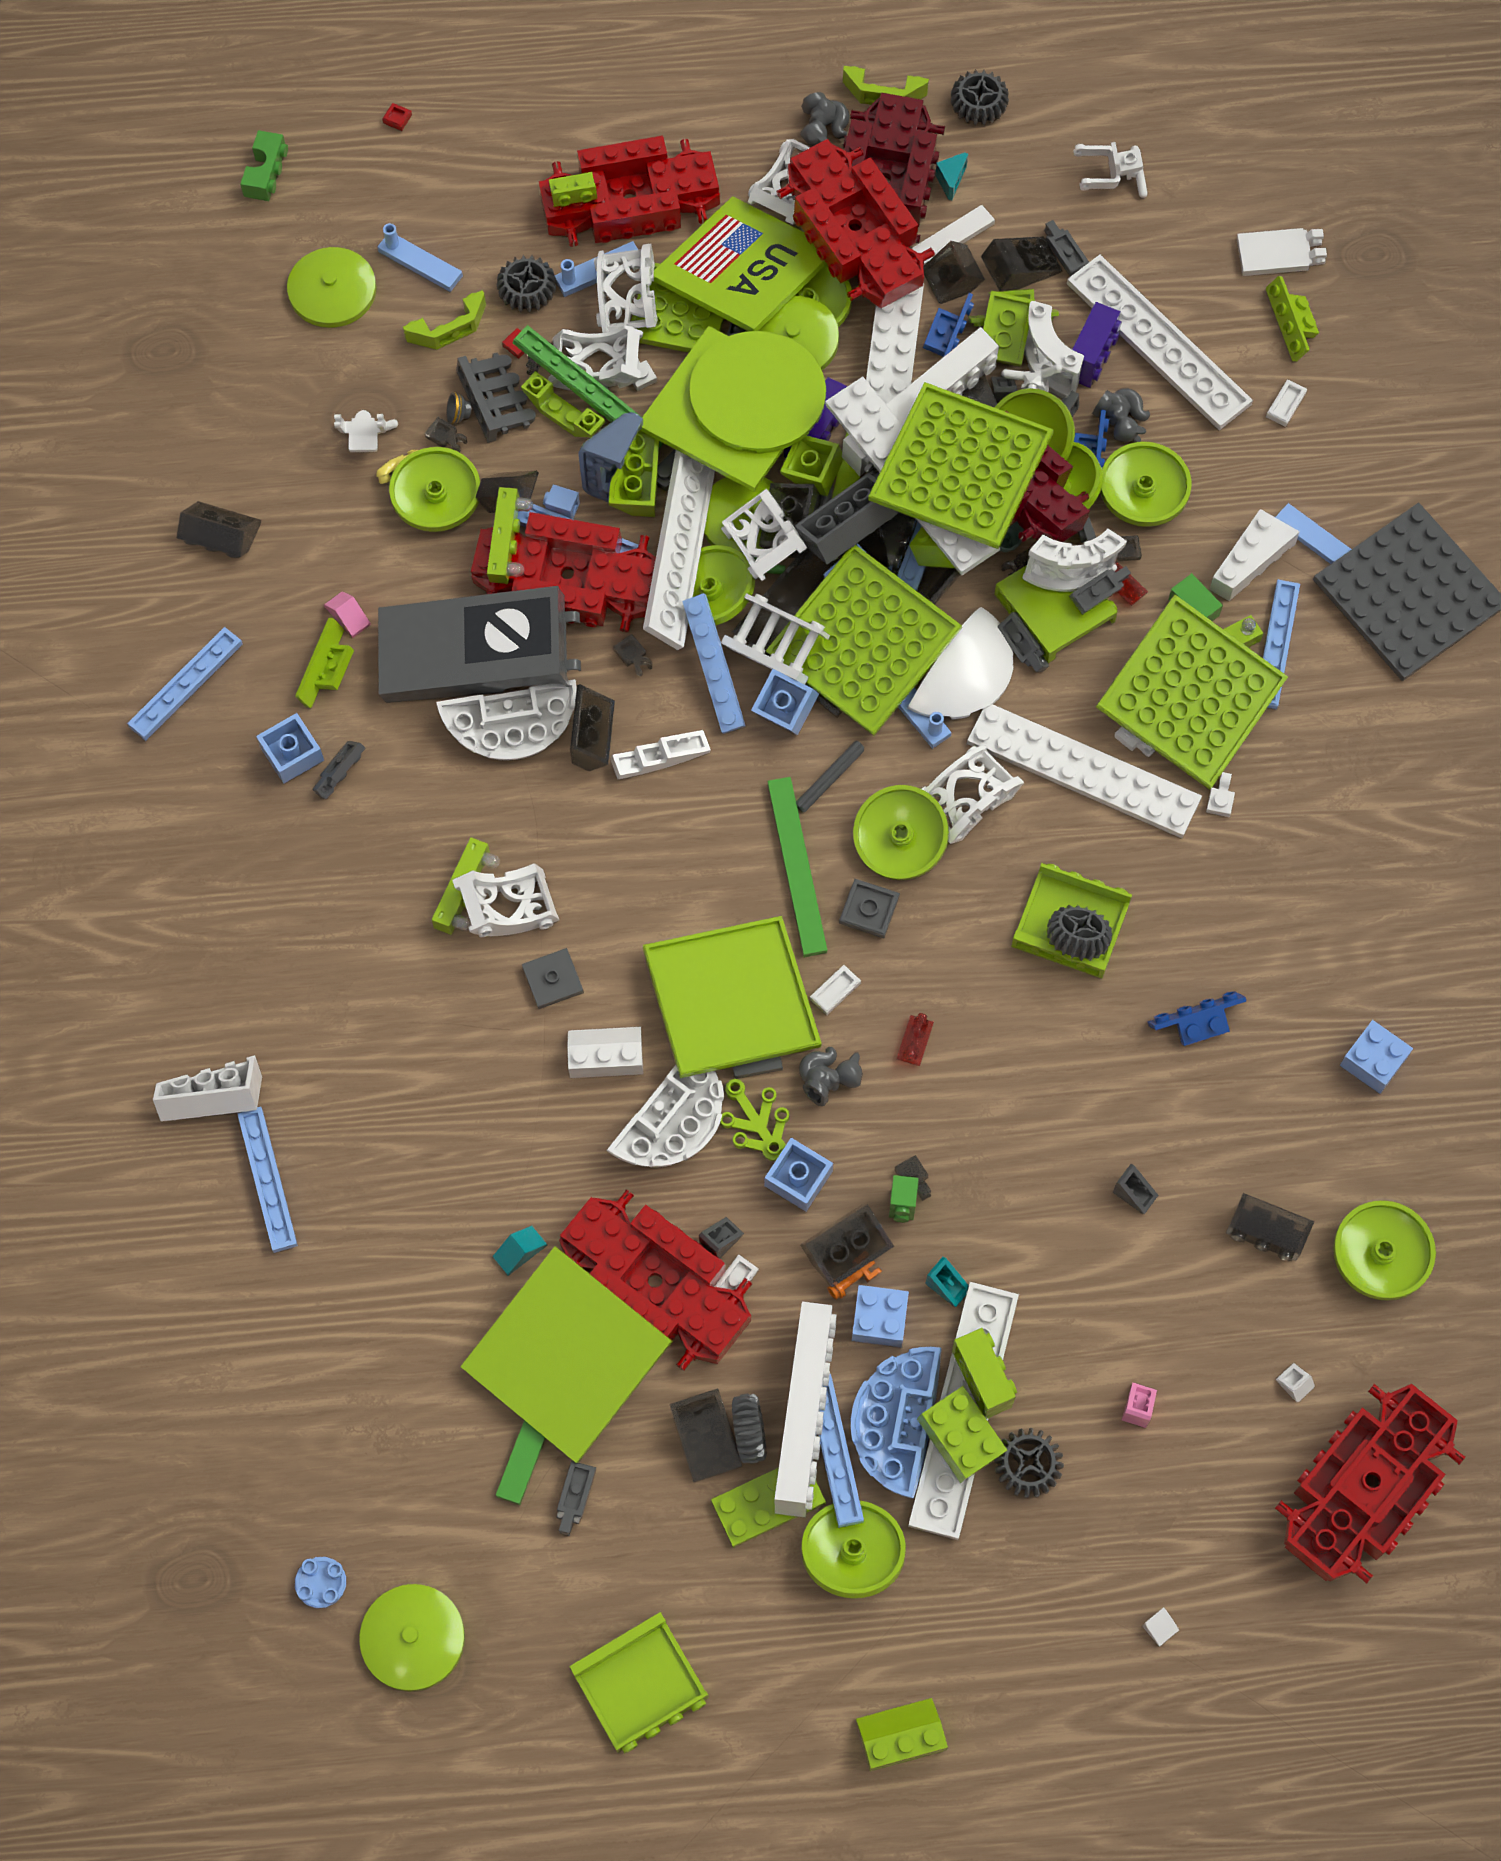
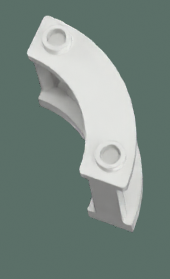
M787 139L781 145L780 155L770 171L750 187L748 203H759L787 217L786 222L794 225L795 200L793 199L796 196L789 194L779 199L776 191L781 189L780 181L788 178V164L794 149L797 148L805 151L810 147L794 139Z
M643 244L642 249L610 254H604V250L599 251L598 258H594L595 270L597 271L600 311L596 315L598 327H602L603 333L616 330L623 325L634 328L655 327L658 321L654 290L650 291V285L654 281L655 267L652 244ZM630 268H633V271H635L636 269H640V270H639L638 272H636V273H633V272L630 270ZM625 271L631 279L641 281V283L634 285L629 290L626 300L611 288L616 278ZM641 294V298L637 300L634 295ZM606 295L611 299L608 302L606 301ZM622 309L625 310L624 322L610 324L609 314L612 310L616 311V319L621 317ZM631 314L645 318L644 320L630 321Z
M1031 301L1028 313L1029 331L1024 350L1028 367L1031 373L1036 370H1043L1060 364L1062 371L1047 377L1050 382L1049 392L1062 399L1064 397L1067 398L1071 391L1076 392L1084 355L1068 348L1056 335L1051 321L1052 306Z
M623 325L616 330L598 334L577 333L562 329L553 337L554 347L562 352V345L567 346V352L572 357L568 358L586 370L589 375L607 389L617 385L619 388H623L640 379L641 371L637 370L639 339L643 337V332L632 326ZM599 350L613 358L601 368L600 372H593L588 364L582 362ZM553 375L549 376L548 380L553 383L554 387L570 390Z
M767 488L723 520L724 526L721 528L728 539L733 537L750 564L748 570L755 579L759 577L761 581L766 579L764 574L794 551L797 550L801 553L807 548L792 523L788 520L786 522L783 520L784 512ZM762 499L753 515L748 509ZM742 513L752 519L750 524L746 520H739L744 525L742 530H737L732 522ZM770 519H773V522H772L771 524L767 525V524H768V521H769ZM760 528L766 532L779 531L773 540V548H756ZM742 540H747V547Z
M1107 529L1095 539L1078 546H1071L1072 543L1059 542L1042 535L1029 551L1028 555L1030 557L1022 578L1033 585L1048 590L1076 591L1106 570L1113 569L1115 572L1117 570L1115 565L1117 555L1125 547L1127 541L1110 529Z
M986 745L971 747L965 755L945 769L928 787L922 788V790L933 797L938 796L940 798L938 803L941 807L946 805L944 813L949 816L952 829L949 827L948 842L950 844L962 841L972 828L983 819L980 815L989 808L994 810L1004 802L1011 800L1024 784L1018 776L1013 778L986 751L988 749ZM979 762L982 766L978 767L975 764ZM957 779L981 780L978 788L981 800L977 802L971 798H961L954 801V789ZM986 783H989L987 788H991V792H986L983 789ZM962 805H967L970 809L967 812H962Z
M535 863L524 868L505 872V877L495 878L494 874H484L473 870L452 880L455 889L462 893L472 926L468 927L469 931L479 935V937L511 935L536 928L548 929L553 926L554 922L559 921L545 880L544 870ZM537 881L541 893H534L535 882ZM517 888L518 893H512L511 889ZM501 891L502 895L510 901L520 902L518 909L510 918L499 914L490 906L496 899L497 892ZM485 893H488L490 898L485 899L487 896ZM544 900L547 912L539 915L534 914L533 910H539L542 906L539 903L530 902Z

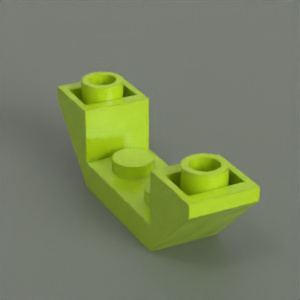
M856 66L843 67L844 85L862 104L872 105L880 97L881 92L922 99L928 94L929 79L907 76L904 90L896 87L864 83L865 69Z
M483 290L471 293L463 299L466 315L458 316L455 320L445 325H439L432 331H430L423 318L409 322L406 326H403L405 340L408 343L437 350L476 332L486 307Z
M536 371L521 386L522 391L541 414L574 437L591 438L605 423V419L591 409L587 408L582 413L555 394L553 383Z

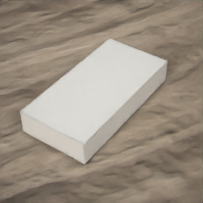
M1287 379L1267 412L1266 417L1286 427L1304 398L1307 389Z
M843 965L810 996V1000L823 1013L828 1015L861 984V980Z

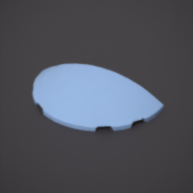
M940 1347L909 1349L908 1353L897 1357L891 1356L876 1367V1372L869 1380L863 1382L852 1408V1441L856 1446L862 1465L883 1487L908 1498H914L928 1447L929 1436L917 1418L921 1413L935 1405L941 1359Z

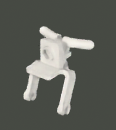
M1111 142V146L1075 145L1073 150L1075 156H1108L1111 179L1084 178L1079 184L1081 190L1114 189L1121 180L1120 176L1126 175L1127 180H1130L1131 177L1136 178L1139 196L1141 198L1147 197L1143 162L1138 146L1134 145L1129 151L1117 153L1116 142Z
M1056 364L1043 370H1036L1033 373L1031 371L1004 369L1001 372V376L1006 379L1024 381L1022 389L1033 388L1049 392L1050 382L1047 377L1060 373L1062 366Z
M366 410L359 411L355 418H352V421H344L341 414L334 415L335 428L340 433H349L350 452H377L378 434L385 433L398 426V421L395 419L385 421L383 414H377L378 421H375V418H371L370 413Z

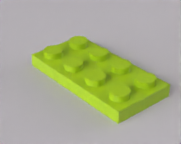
M779 1468L711 1499L733 1548L798 1517L775 1514V1492ZM815 1482V1485L810 1484V1487H814L812 1510L826 1504L817 1482Z

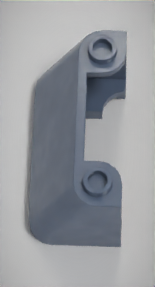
M633 412L624 413L582 444L578 454L582 488L587 494L609 503L611 479L615 475L617 468H622L625 462L624 458L637 432L643 427V418Z

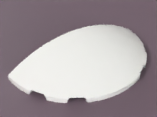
M980 607L962 625L963 628L938 657L908 705L909 710L926 717H930L933 712H940L943 716H950L951 719H961L969 717L972 712L986 709L1002 696L1012 676L1014 653L998 629L1000 622L992 614Z
M568 680L570 687L562 684H545L531 686L527 690L484 697L482 694L436 703L445 727L465 748L490 759L518 760L545 750L547 746L552 744L564 732L575 708L576 680Z
M675 1065L645 1105L636 1113L610 1145L607 1152L630 1164L649 1167L671 1166L696 1155L711 1140L722 1118L721 1110L724 1091L722 1081L718 1080L716 1072L711 1071L680 1078L677 1066Z

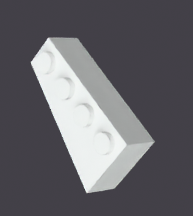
M1260 509L1214 575L1209 590L1230 601L1248 586L1256 576L1262 574L1271 563L1276 562L1284 552L1291 549L1296 544L1300 531Z
M255 1055L247 1057V1061L235 1064V1061L226 1063L225 1068L212 1072L210 1068L201 1070L199 1074L191 1078L188 1075L156 1083L153 1102L160 1121L257 1110L262 1075Z

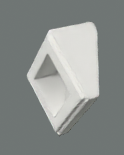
M1295 1363L1276 1379L1278 1384L1296 1402H1299L1315 1387L1312 1377Z
M1164 1607L1142 1626L1159 1647L1179 1631Z

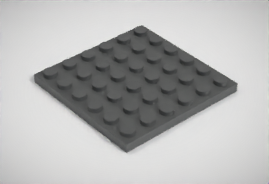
M1419 502L1317 573L1313 578L1314 582L1402 682L1501 611V593Z

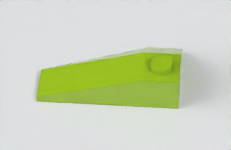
M640 430L637 432L624 458L625 462L622 468H617L615 475L611 479L609 491L610 506L632 516L655 517L659 440Z

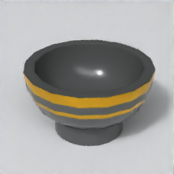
M456 392L450 394L447 402L446 415L450 425L460 423L463 419H469L471 414V402L465 401L464 397Z

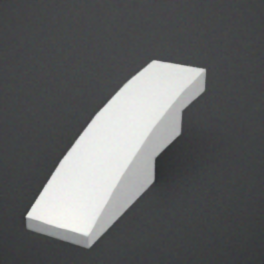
M701 730L662 737L658 743L636 746L634 751L614 754L610 760L617 779H623L683 763L710 753L711 750L704 731Z

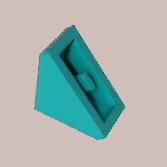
M964 152L936 163L935 176L948 200H953L967 168L968 153Z
M530 1226L510 1234L493 1255V1258L509 1276L548 1245L534 1227Z
M944 1256L927 1274L925 1282L928 1287L954 1307H957L967 1295L969 1287Z

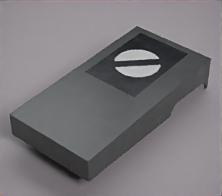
M558 586L379 607V695L386 703L502 693L507 688L562 684L570 687L567 672L570 670L581 671V661L578 659L567 660L566 624L568 622L580 623V613L576 611L565 612V596Z

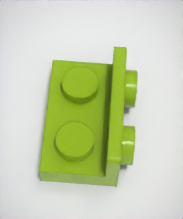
M592 172L549 179L554 207L597 199L596 184L594 183Z

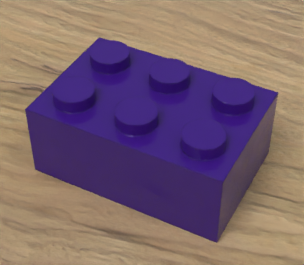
M1095 302L1072 349L1084 355L1079 384L1090 388L1094 380H1099L1102 373L1101 366L1103 363H1107L1111 354L1110 348L1112 345H1116L1119 338L1118 332L1122 321L1119 320L1121 311Z

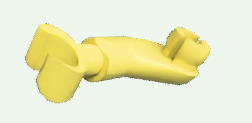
M410 450L407 452V454L410 455L411 453L418 450ZM408 455L398 456L380 467L376 472L379 483L389 482L391 479L389 473L394 471L397 465Z

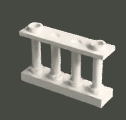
M746 593L744 598L753 603L737 636L734 635L731 638L724 635L721 644L805 685L809 677L802 673V666L818 635L829 639L830 635L823 631L825 627L815 621L809 624L768 604V599L759 594L753 597ZM761 608L772 612L756 645L753 644L752 647L745 645L747 642L745 639ZM780 617L791 623L775 654L772 653L769 657L764 654L766 651L764 648ZM801 626L810 632L794 663L791 662L788 666L783 663V657L796 631Z

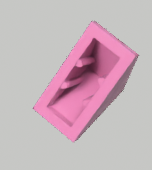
M340 592L324 604V607L352 638L371 625L355 598L345 592Z
M1132 1382L1122 1421L1146 1428L1152 1417L1157 1390Z

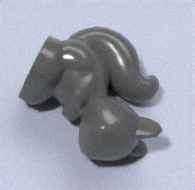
M821 92L809 94L803 99L802 110L806 114H811V118H809V124L801 130L800 135L809 145L815 146L826 140L827 129L825 126L831 123L833 135L838 139L845 138L847 131L843 129L848 125L850 115L843 103L829 100Z
M1129 388L1120 389L1114 393L1107 390L1092 414L1100 417L1101 410H1106L1105 415L1109 418V423L1111 425L1116 424L1113 434L1117 441L1141 442L1138 434H1145L1146 429L1138 426L1135 420L1128 417L1129 413L1138 421H1146L1150 417V412L1143 410L1141 396Z
M827 1047L825 1052L814 1051L807 1054L800 1062L799 1074L805 1082L803 1090L808 1098L818 1106H825L828 1102L829 1090H838L839 1084L848 1088L860 1086L863 1072L859 1065L860 1055L858 1052L854 1053L849 1060L841 1062L836 1069L828 1067L837 1058V1052L833 1047Z

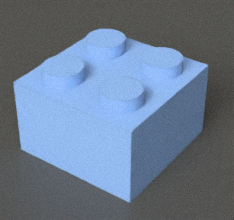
M772 669L751 711L798 735L819 693Z
M297 713L256 736L261 750L283 784L324 761L320 747Z
M1372 1020L1345 1055L1340 1066L1381 1094L1408 1058L1413 1048Z
M790 1138L765 1176L764 1186L807 1212L833 1172V1163L793 1138Z
M859 1285L852 1341L902 1348L909 1291Z

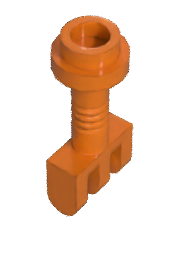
M867 1251L853 1261V1265L857 1269L850 1273V1275L839 1282L832 1280L829 1283L830 1286L827 1287V1290L835 1300L845 1297L846 1293L844 1290L861 1277H864L869 1282L882 1272L879 1267L874 1269L873 1272L869 1271L876 1264L873 1259L867 1264L862 1262L870 1256Z

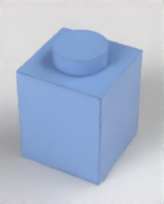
M554 484L550 492L547 491L543 499V505H545L546 509L571 519L574 518L580 504L579 492Z

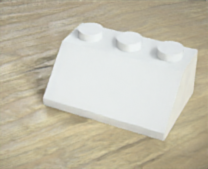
M641 1027L568 1031V1070L570 1078L643 1074Z

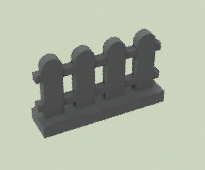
M498 352L492 354V358L480 361L477 358L471 359V363H469L466 356L457 358L456 372L471 402L487 443L496 441L497 432L501 431L503 435L507 434L508 429L519 426H523L524 429L529 428L530 424L535 421L536 416L535 411L532 409L523 410L522 405L526 404L528 397L523 391L514 390V387H517L519 384V375L516 373L507 374L506 370L511 367L512 360L508 355L499 356ZM495 372L500 374V376L485 379L484 376ZM507 389L508 394L493 397L492 393ZM515 407L516 412L501 415L500 411Z

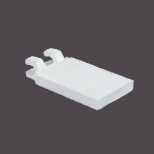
M1303 228L1237 234L1242 276L1308 271L1310 265L1325 264V258L1327 257L1326 248H1314L1310 251V247L1322 245L1323 229H1311L1307 232Z

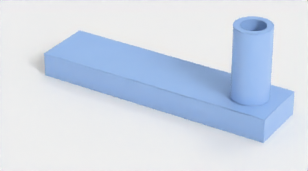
M388 223L384 225V239L377 247L379 253L451 292L463 277L461 270L399 237L394 224Z
M634 241L605 254L638 250ZM594 258L575 267L574 262L570 259H565L561 262V273L554 276L564 297L597 283Z
M913 688L898 708L933 749L951 737L952 732L943 723L944 717L940 712H933L930 717H926L908 709V705L917 692Z

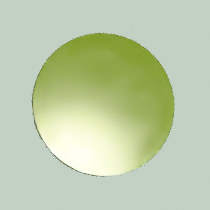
M749 331L728 336L716 342L703 353L693 369L689 395L691 407L697 421L711 437L717 438L724 442V445L733 449L764 453L787 448L809 434V431L818 423L823 413L826 400V383L818 362L802 345L776 333Z

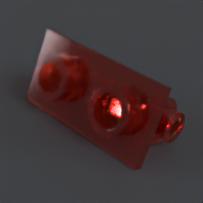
M1115 561V565L1117 566V570L1115 571L1116 573L1123 567L1117 561ZM1131 574L1122 581L1124 587L1117 592L1131 606L1148 593Z
M918 1013V1016H910L897 1060L920 1066L934 1024L933 1021L927 1020L928 1016L926 1014Z

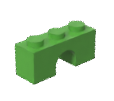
M258 130L252 149L255 161L264 162V164L259 167L246 166L240 185L244 197L269 201L271 193H275L276 178L282 172L283 157L287 156L288 145L285 144L282 134Z

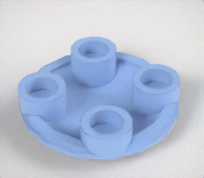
M328 1557L306 1559L295 1577V1590L299 1599L306 1605L314 1608H326L335 1604L342 1597L346 1588V1574L342 1565Z

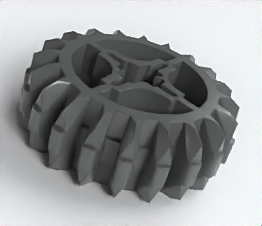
M975 69L973 74L967 71L965 77L960 75L958 81H955L951 90V104L954 113H958L959 119L965 117L966 123L973 121L975 125L978 122H982L985 125L986 121L993 123L994 118L1000 119L1001 114L1006 111L1009 102V91L1006 88L1005 82H1001L1000 76L994 77L993 71L990 74H986L985 70L982 73H978Z
M523 255L518 260L514 256L513 263L507 261L506 267H501L496 285L499 297L503 299L505 305L510 304L512 310L518 307L520 312L523 309H527L530 313L531 308L535 307L539 311L540 304L546 306L547 300H552L553 294L556 291V277L548 262L543 263L541 257L535 260L533 255L529 259H526Z
M1078 904L1076 907L1068 905L1066 908L1060 907L1058 911H1054L1047 924L1049 944L1055 945L1056 951L1061 950L1062 955H1070L1071 959L1077 957L1080 961L1083 958L1091 961L1093 957L1099 958L1101 954H1105L1112 940V928L1109 926V921L1104 920V915H1097L1096 910L1091 911L1087 907L1080 908Z
M748 1393L736 1396L732 1400V1417L740 1460L743 1463H759V1461L766 1459L767 1447L758 1397L755 1394Z
M1022 1428L1019 1429L1018 1438L1013 1432L1009 1433L1010 1441L1005 1438L1002 1439V1443L1007 1451L994 1460L995 1463L1001 1464L995 1468V1473H1004L999 1477V1482L1008 1480L1009 1482L1005 1489L1010 1490L1012 1486L1016 1487L1014 1492L1016 1496L1019 1495L1020 1490H1025V1498L1029 1497L1030 1491H1033L1036 1498L1039 1497V1488L1043 1493L1047 1494L1049 1492L1047 1484L1055 1487L1057 1483L1053 1478L1060 1479L1062 1476L1055 1469H1063L1064 1467L1062 1462L1056 1461L1063 1457V1454L1060 1452L1054 1453L1059 1447L1058 1443L1050 1446L1049 1443L1052 1437L1049 1435L1045 1440L1042 1439V1430H1039L1037 1436H1034L1033 1428H1029L1028 1435H1025ZM1022 1444H1033L1037 1446L1032 1451H1025L1022 1448H1017V1446ZM1043 1452L1046 1453L1049 1460L1048 1473L1043 1470L1044 1467L1039 1462ZM1009 1453L1015 1456L1014 1459L1019 1465L1015 1474L1011 1472L1008 1465ZM1036 1455L1033 1464L1022 1471L1025 1460L1028 1461ZM1027 1474L1041 1478V1480L1036 1482H1025L1020 1479Z

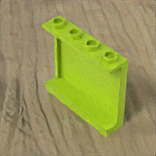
M1027 565L998 582L995 587L994 595L1009 614L1012 612L1018 614L1044 651L1042 656L1047 663L1055 659L1058 651L1110 620L1112 624L1115 623L1118 613L1115 603L1112 600L1106 599L1082 615L1069 597L1074 591L1048 590L1025 581L1022 577Z
M1041 863L1018 929L1014 934L1011 947L1102 979L1128 910L1132 894H1129L1123 888L1106 886L1100 880L1083 878L1077 872L1060 870L1054 864L1046 865ZM1078 904L1080 908L1087 907L1088 910H1096L1097 915H1104V920L1109 921V926L1112 928V940L1105 954H1101L1099 958L1093 957L1091 961L1086 958L1080 961L1077 957L1071 959L1070 955H1062L1061 950L1056 951L1055 945L1049 944L1047 924L1054 911H1058L1060 907L1066 908L1068 905L1076 907Z
M661 1612L569 1666L617 1753L622 1750L624 1754L628 1753L638 1746V1740L646 1737L647 1740L653 1738L661 1732L660 1727L666 1723H669L670 1726L676 1724L684 1718L683 1713L690 1709L693 1712L699 1710L707 1704L705 1700L709 1698L708 1693L704 1690Z

